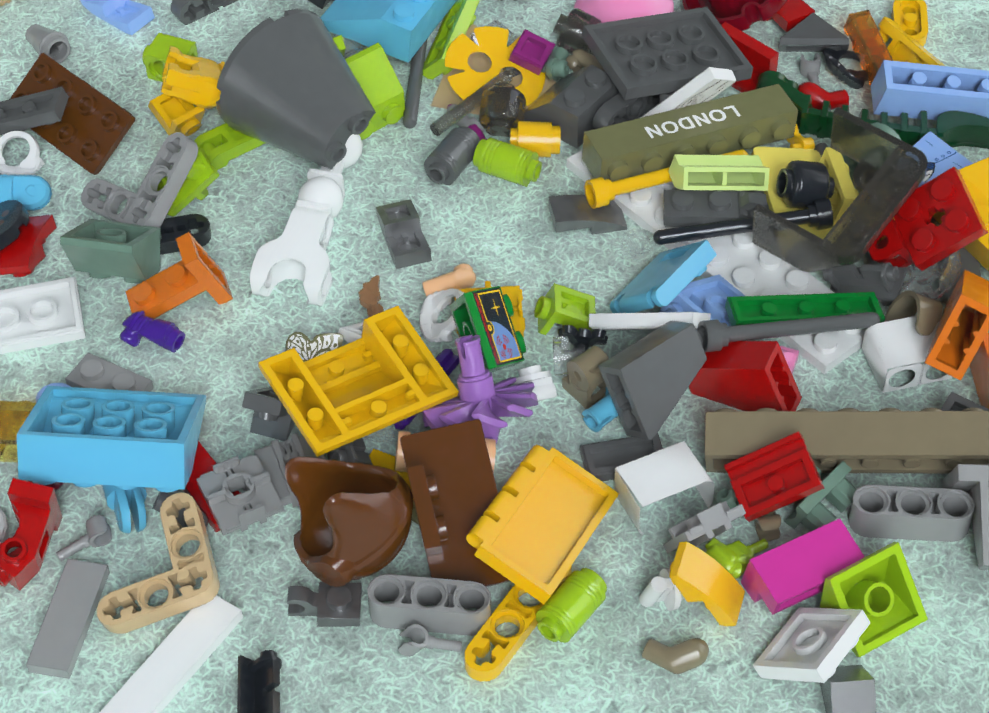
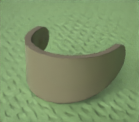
M905 291L898 295L891 303L885 314L884 322L911 317L917 313L915 329L919 335L927 336L933 332L939 322L943 305L938 300L914 291Z

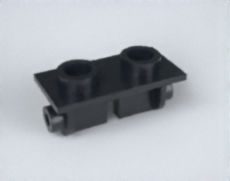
M273 650L262 651L260 657L255 661L242 655L238 656L237 713H280V692L275 691V688L280 685L282 660L278 657L277 652Z

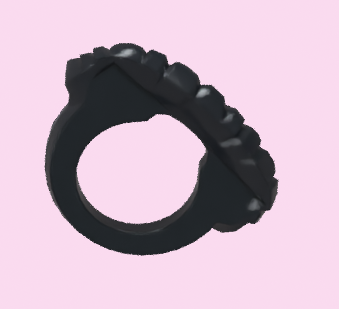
M830 48L823 50L828 70L838 77L840 81H844L849 87L853 89L863 88L865 81L870 79L872 65L861 54L849 50L836 51ZM842 58L855 59L861 62L865 69L861 71L846 69L839 60Z

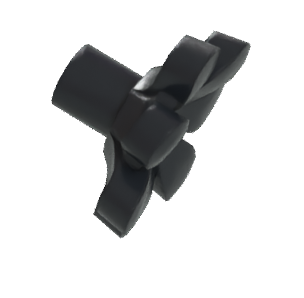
M563 325L562 328L558 329V337L567 338V342L574 345L572 359L593 345H606L608 336H605L607 331L601 329L591 332L589 329L579 328L577 331L571 325Z

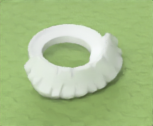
M11 131L0 137L1 175H34L45 164L39 157L40 146L31 134L24 131ZM13 138L27 140L30 147L28 156L18 166L6 165L3 157L5 144Z
M452 288L439 292L436 291L426 297L419 317L420 331L425 339L435 343L453 340L451 333L456 329L453 316L451 315L443 323H437V318L440 312L447 305L451 304L452 297L458 299L464 292Z

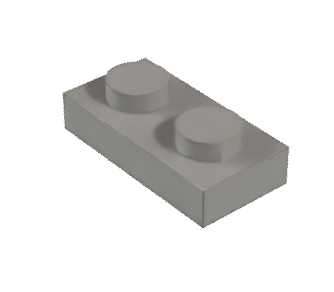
M87 353L65 378L67 385L78 388L148 392L154 389L152 380L91 353Z

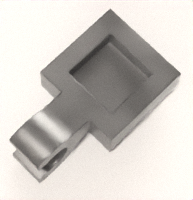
M319 582L318 593L304 586L288 587L287 604H289L288 616H317V627L360 626L361 583H347L342 587H334L324 582Z

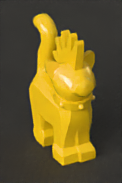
M170 46L162 73L163 83L161 92L196 106L212 109L216 107V102L220 100L221 91L217 88V83L225 62L222 61L217 64L210 59L183 54L178 48Z

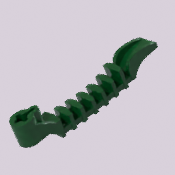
M765 71L757 78L755 89L779 84L798 109L796 124L799 133L802 135L811 134L816 135L817 138L835 139L836 142L843 143L845 141L851 143L869 124L877 122L889 126L899 135L906 152L930 131L952 148L968 146L989 149V118L961 111H947L938 117L936 128H928L927 111H920L916 119V126L909 125L908 113H901L897 124L888 122V112H881L877 121L870 120L868 109H862L859 117L850 116L848 105H842L839 113L831 112L830 101L824 100L820 110L812 108L811 95L799 91L797 82L788 80L780 72Z

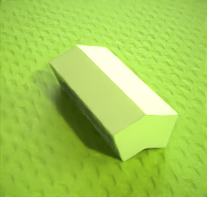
M675 154L668 172L674 187L681 190L768 191L770 168L763 166L759 155Z

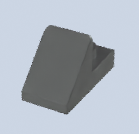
M272 387L245 391L242 407L254 410L250 432L286 441L295 423Z

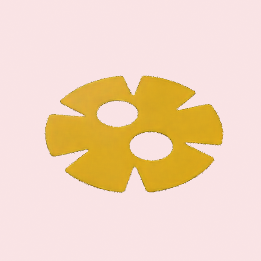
M491 26L474 28L479 46L465 34L459 35L451 43L446 53L445 66L464 70V72L448 76L447 79L452 89L466 103L470 104L483 93L482 111L502 114L512 113L514 109L513 102L510 103L511 88L523 93L526 98V106L532 104L542 92L545 83L544 72L537 75L509 61L510 55L520 37L507 47L508 29ZM474 52L485 53L491 59V68L486 72H476L468 65V57ZM505 67L518 69L523 77L522 83L517 87L505 86L499 79L501 69Z

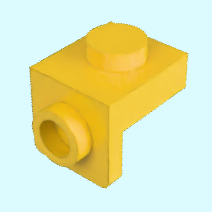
M163 93L152 99L148 105V108L169 136L176 132L190 136L202 126L201 121L205 109L199 106L194 107L193 104Z

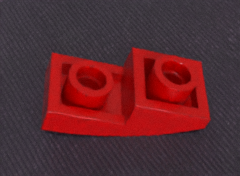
M53 214L29 217L27 226L22 223L18 228L21 232L19 237L6 248L0 250V275L12 274L13 277H23L34 272V268L46 257L42 244L46 242L45 239L57 228Z

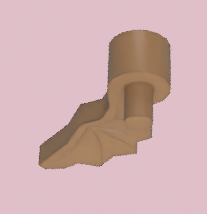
M379 275L371 278L370 282L363 283V289L358 292L360 304L367 309L368 317L384 311L383 307L378 303L381 299Z

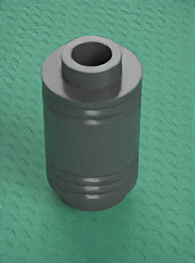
M464 126L452 129L424 162V168L428 177L433 182L451 185L473 160L475 149L480 142L476 132Z

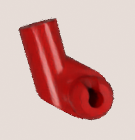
M804 82L798 86L799 91L811 95L812 108L820 110L824 100L830 101L831 110L841 108L842 105H849V95L845 89L829 93L813 82Z

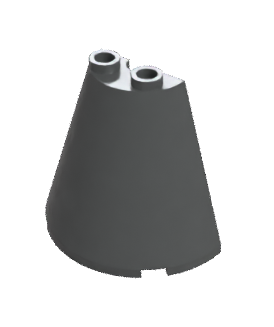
M306 9L287 10L284 12V17L275 21L269 17L254 27L238 43L228 57L217 83V88L221 91L220 100L216 102L217 110L222 120L229 127L331 170L345 157L347 152L345 144L352 134H361L376 113L322 19L316 13Z

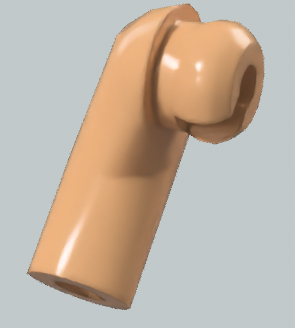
M462 263L457 265L452 272L424 281L422 283L426 296L436 291L439 292L452 288H471L475 284L476 274L469 264Z

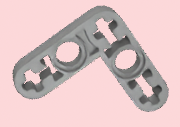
M176 132L171 134L163 142L137 193L96 178L84 187L81 194L82 205L113 222L160 227L198 154L197 143L183 133ZM167 176L165 186L160 191H157L158 184ZM100 195L107 196L105 202L98 199ZM127 199L125 208L121 213L117 214L119 205Z

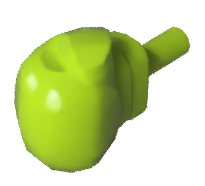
M712 538L705 545L707 550L705 553L720 563L737 579L744 574L749 560L754 558L755 554L767 549L769 544L766 539H761L749 546H745L739 540L725 545L716 538Z

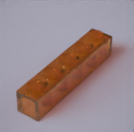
M864 10L848 15L846 24H844V31L852 42L853 51L858 54L861 68L866 71L871 87L883 60L893 61L870 11Z

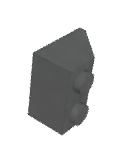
M590 65L568 74L565 78H561L525 110L524 116L523 113L521 114V119H524V121L552 122V126H560L561 140L578 148L583 144L584 132L594 129L592 122L597 110L605 102L617 95L619 91L605 71Z

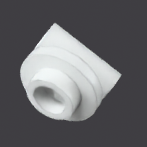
M541 365L518 370L519 377L516 378V382L513 385L533 382L534 389L532 392L537 395L538 401L557 397L550 370L542 371Z
M670 568L661 569L659 576L654 577L640 594L639 602L642 606L651 607L656 602L664 601L667 610L679 609L684 596L669 577Z

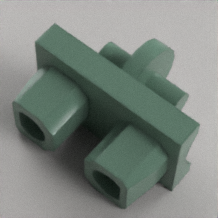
M842 461L822 481L825 489L804 497L805 499L784 522L793 529L801 523L809 531H813L835 521L837 517L821 502L826 498L841 513L852 503L854 492L857 489L845 478L852 469ZM816 466L817 471H818L819 476H820V475L822 474V472H821V470Z

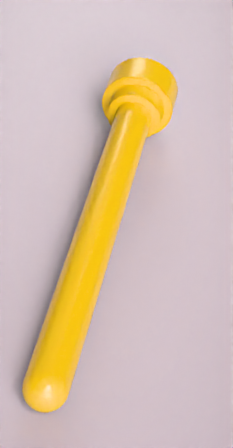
M740 149L720 155H748V153ZM670 167L616 181L604 180L603 177L586 180L584 190L587 202L592 209L609 205L610 201L614 200L617 195L672 182L668 172Z

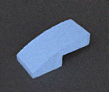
M80 0L82 5L92 14L129 35H133L155 18L150 6L131 0Z

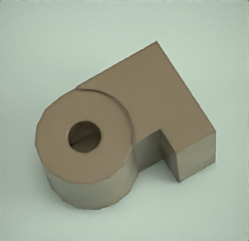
M598 346L591 347L567 362L568 375L562 378V387L585 409L590 408L606 396V384L598 365L609 358ZM598 386L600 390L596 394L592 395L593 391Z

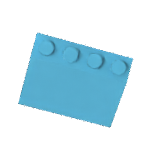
M335 0L320 18L329 32L339 36L342 35L344 38L367 47L379 43L385 54L409 63L457 0Z
M47 386L16 434L18 478L40 485L63 482L73 483L75 486L83 488L95 485H114L117 489L131 490L137 487L156 488L160 492L185 490L193 470L206 405V395Z

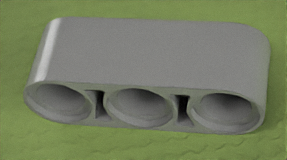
M864 485L854 492L848 522L854 533L867 538L955 542L962 540L968 534L975 503L968 493L958 489Z
M383 574L375 577L367 588L370 617L376 625L383 628L405 630L413 624H419L427 632L474 636L492 615L490 591L482 583L474 581ZM384 601H393L391 603H382ZM430 604L435 605L433 607H426V605ZM469 608H476V609H478V610L469 611V610H467V609H469Z

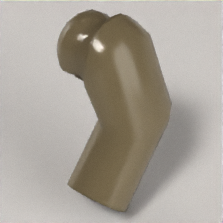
M583 49L573 50V54L566 58L567 65L573 72L590 65L605 71L596 57Z
M651 638L644 647L642 658L674 674H682L702 665L709 654V647L700 638L688 639L672 647H668Z

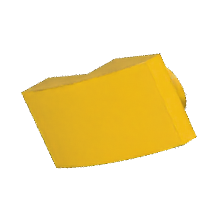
M687 541L679 542L675 558L670 565L669 577L673 584L676 585L687 602L703 601L719 625L736 626L745 590L711 556Z

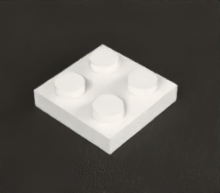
M799 607L756 660L753 667L758 675L764 679L825 683L835 673L837 666L850 649L858 643L859 637L869 626L870 621L864 611L860 609Z

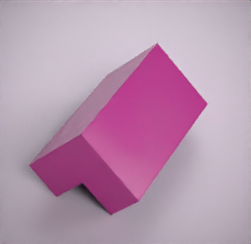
M839 518L750 559L741 584L754 603L763 599L772 615L823 592L825 578L861 560L865 556Z

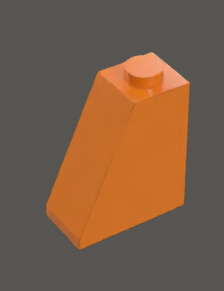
M967 270L963 271L946 303L925 359L926 364L962 380L989 331L988 280Z

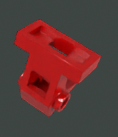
M12 478L7 494L19 527L13 537L0 543V585L6 587L9 583L20 591L40 571L53 531H58L63 517L53 487ZM18 547L11 553H8L11 548Z

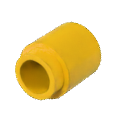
M518 121L517 128H510V144L537 152L539 157L551 158V154H560V126H552V122Z

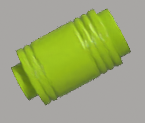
M494 138L480 140L473 156V164L478 167L480 172L525 187L528 186L530 181H537L542 169V162L539 161L537 152Z
M588 568L573 571L545 605L537 611L536 620L540 633L552 642H569L606 598L605 593L607 592V585L596 572Z

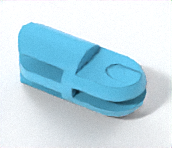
M0 175V203L7 200H18L26 210H38L44 208L50 202L52 195L51 187L42 177L37 175Z
M102 485L107 506L114 510L120 531L128 534L131 532L130 510L136 531H143L146 528L144 501L147 493L145 487L121 490L117 489L114 485Z

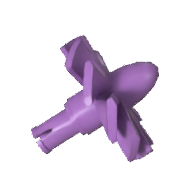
M467 335L459 337L455 340L461 367V373L457 379L458 396L422 411L424 427L430 426L431 429L479 419L482 424L484 437L495 439L497 444L500 429L508 426L507 422L499 417H530L533 415L532 410L526 407L538 405L537 395L532 392L534 383L528 382L511 386L516 382V377H510L494 384L492 373L484 366L480 336Z

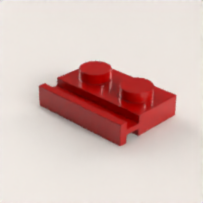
M799 431L724 465L739 505L742 504L746 512L744 517L748 522L825 489L804 442L803 435Z

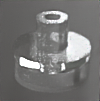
M569 336L553 337L555 376L568 375L567 362L585 352V347L570 348Z

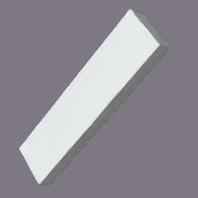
M217 595L212 601L191 609L99 713H160L243 619L242 610Z

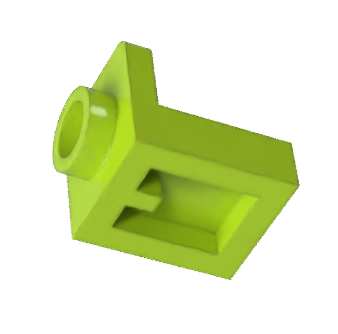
M554 283L548 293L538 299L535 306L534 316L538 318V333L546 335L555 323L571 325L577 330L583 328L592 331L593 329L589 327V314H596L595 296Z

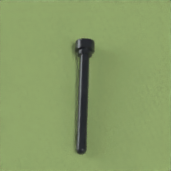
M829 198L813 200V204L806 205V209L658 230L654 233L653 240L656 244L663 245L808 224L809 227H816L817 230L833 228V211Z

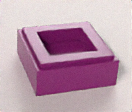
M525 29L515 45L509 61L540 75L553 52L555 44Z

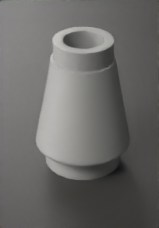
M38 24L31 25L27 29L25 34L26 40L39 56L41 53H45L58 63L67 59L70 54V44L66 35Z

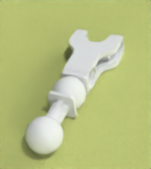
M352 134L345 144L347 148L346 155L332 170L321 166L320 170H308V181L299 189L298 200L290 214L283 234L279 238L265 243L256 253L250 271V284L253 295L268 297L279 282L285 279H298L303 281L304 290L308 296L306 303L323 306L333 282L330 273V260L326 249L334 227L333 218L341 211L345 197L342 171L344 168L354 165L361 157L363 142L360 135Z

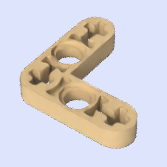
M175 493L167 497L160 508V517L173 569L112 591L99 601L97 617L110 632L116 634L131 632L212 601L217 595L220 583L203 515L196 501L189 494ZM182 508L186 509L183 515L188 527L184 528L176 519L179 516L178 510ZM198 540L200 542L199 548L194 554L186 557L180 555V549L187 541ZM202 577L201 588L194 590L193 587L196 585L195 579ZM179 584L181 586L179 590L182 593V596H179L177 590L175 589V585ZM161 589L168 590L167 600L163 604L155 607L148 605V600L155 591ZM135 600L138 601L139 606L142 608V610L139 612L135 609L138 608L137 604L135 603ZM122 606L124 609L120 612L121 617L114 619L113 616L116 615V608Z

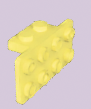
M754 147L751 155H759L763 166L770 168L768 191L763 192L766 194L771 214L803 210L787 207L783 199L777 194L778 174L791 161L823 163L828 169L829 175L834 179V193L829 198L833 211V228L817 230L816 227H809L808 224L776 228L784 252L789 255L852 256L855 247L847 224L853 211L858 208L859 193L854 188L849 175V166L844 162L840 149L826 147L821 157L820 153L814 149Z

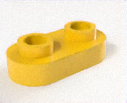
M895 0L893 2L891 20L896 22L904 32L923 47L926 44L928 35V15L925 1Z

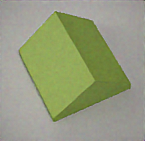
M894 541L825 578L820 608L860 609L864 611L870 621L869 626L859 637L858 643L851 649L857 657L867 654L928 620L899 542Z

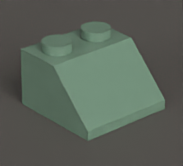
M89 219L60 236V245L75 271L88 272L92 278L105 279L111 276L124 277V281L128 283H141L160 271L161 228Z

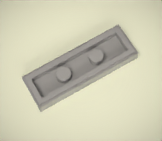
M67 559L26 663L28 672L70 679L110 574L108 565Z

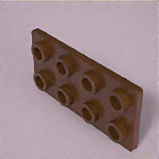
M41 53L10 99L62 87L69 98L61 121L30 129L93 175H97L135 122V117L51 57Z
M475 419L402 436L400 442L431 578L474 581L482 583L486 587L511 582L474 556L477 549L466 540L467 534L479 518L483 516L487 507L498 494L481 421Z

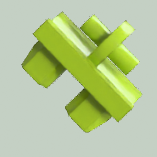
M198 147L196 160L167 215L176 216L194 198L203 200L209 195L207 187L220 176L209 162L203 148ZM167 176L160 181L157 191L163 189L167 182Z

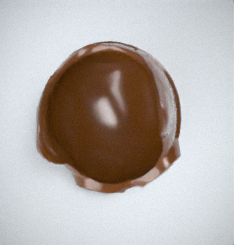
M295 457L286 463L285 477L300 506L301 525L300 530L294 535V547L301 562L319 580L330 586L342 587L351 580L362 579L377 573L398 555L407 540L411 528L413 510L411 489L399 473L375 465L314 457Z

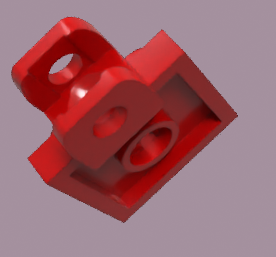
M952 167L890 204L889 208L894 219L889 217L871 228L865 234L864 241L871 258L875 262H890L893 266L908 267L914 263L918 269L923 271L989 232L960 171ZM945 211V215L941 217L942 223L939 226L930 223L935 213ZM881 237H885L877 246V241Z

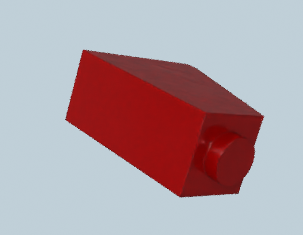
M778 341L729 342L728 346L722 347L721 351L705 352L707 360L689 385L691 394L742 411H757L762 408H772L777 411H796L802 399Z

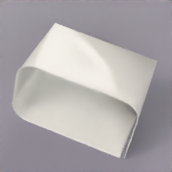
M917 315L877 323L866 329L862 351L883 393L918 386V384L922 385L952 379V376L948 374L937 379H929L926 377V372L932 366L920 363L925 362L939 322L933 332L927 336L919 335L915 329ZM902 370H913L915 372V377L908 384L900 387L889 385V379L895 373Z
M685 441L615 468L614 489L619 493L617 498L640 534H643L639 529L640 507L629 489L642 507L696 486L708 508L713 503L714 482Z

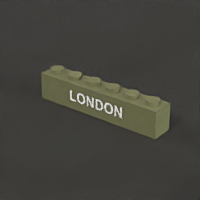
M779 84L585 131L582 160L594 178L603 177L604 180L616 181L668 168L675 154L720 155L794 137L798 109Z

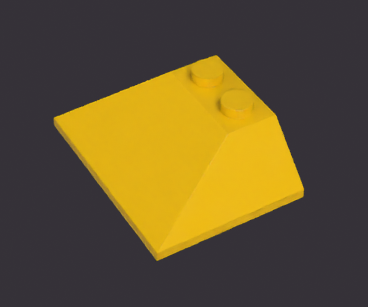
M399 306L364 319L361 339L303 362L295 348L258 362V367L317 457L455 398L459 393Z

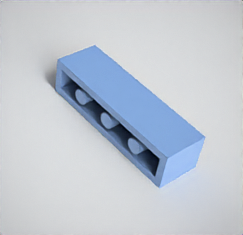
M883 60L871 84L873 113L880 115L881 112H888V116L900 117L901 113H908V118H917L920 111H927V120H937L944 112L961 111L989 118V71Z

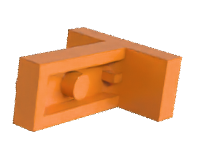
M189 232L176 238L182 257L181 261L125 291L132 313L144 311L145 316L154 319L205 290L218 304L227 303L233 297L225 273Z

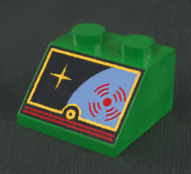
M500 286L464 293L449 305L459 337L467 335L480 336L484 366L489 369V372L492 373L511 367L525 360L523 353L526 352V346L520 331L515 332L510 318L514 315L511 300L507 294H502Z

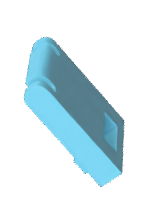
M708 240L660 252L611 301L610 309L612 313H635L652 309L655 305L658 307L667 306L695 277L701 276L707 270V265L717 255Z

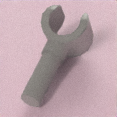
M815 53L814 61H808L804 58V55H801L800 74L808 78L810 82L820 86L818 79L821 56Z
M103 515L89 518L86 521L87 534L56 552L61 561L83 548L89 546L96 548L111 542L112 533L110 525L106 523V518Z
M413 624L399 634L413 641L405 642L398 648V651L407 657L415 655L422 648L460 652L462 647L461 641L436 638L435 636L428 635L427 630L419 624Z

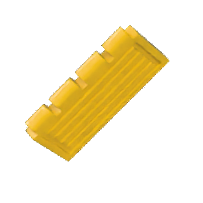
M534 445L524 457L519 467L516 468L504 484L502 491H499L483 513V516L479 518L467 534L466 540L477 549L474 556L545 605L619 493L552 447L548 451L540 445Z

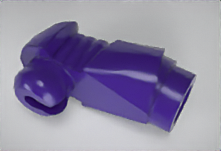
M137 311L128 316L122 323L125 329L120 334V339L133 347L138 346L141 338L144 337L173 353L182 346L185 340V333L179 330L175 323L147 317L144 311Z

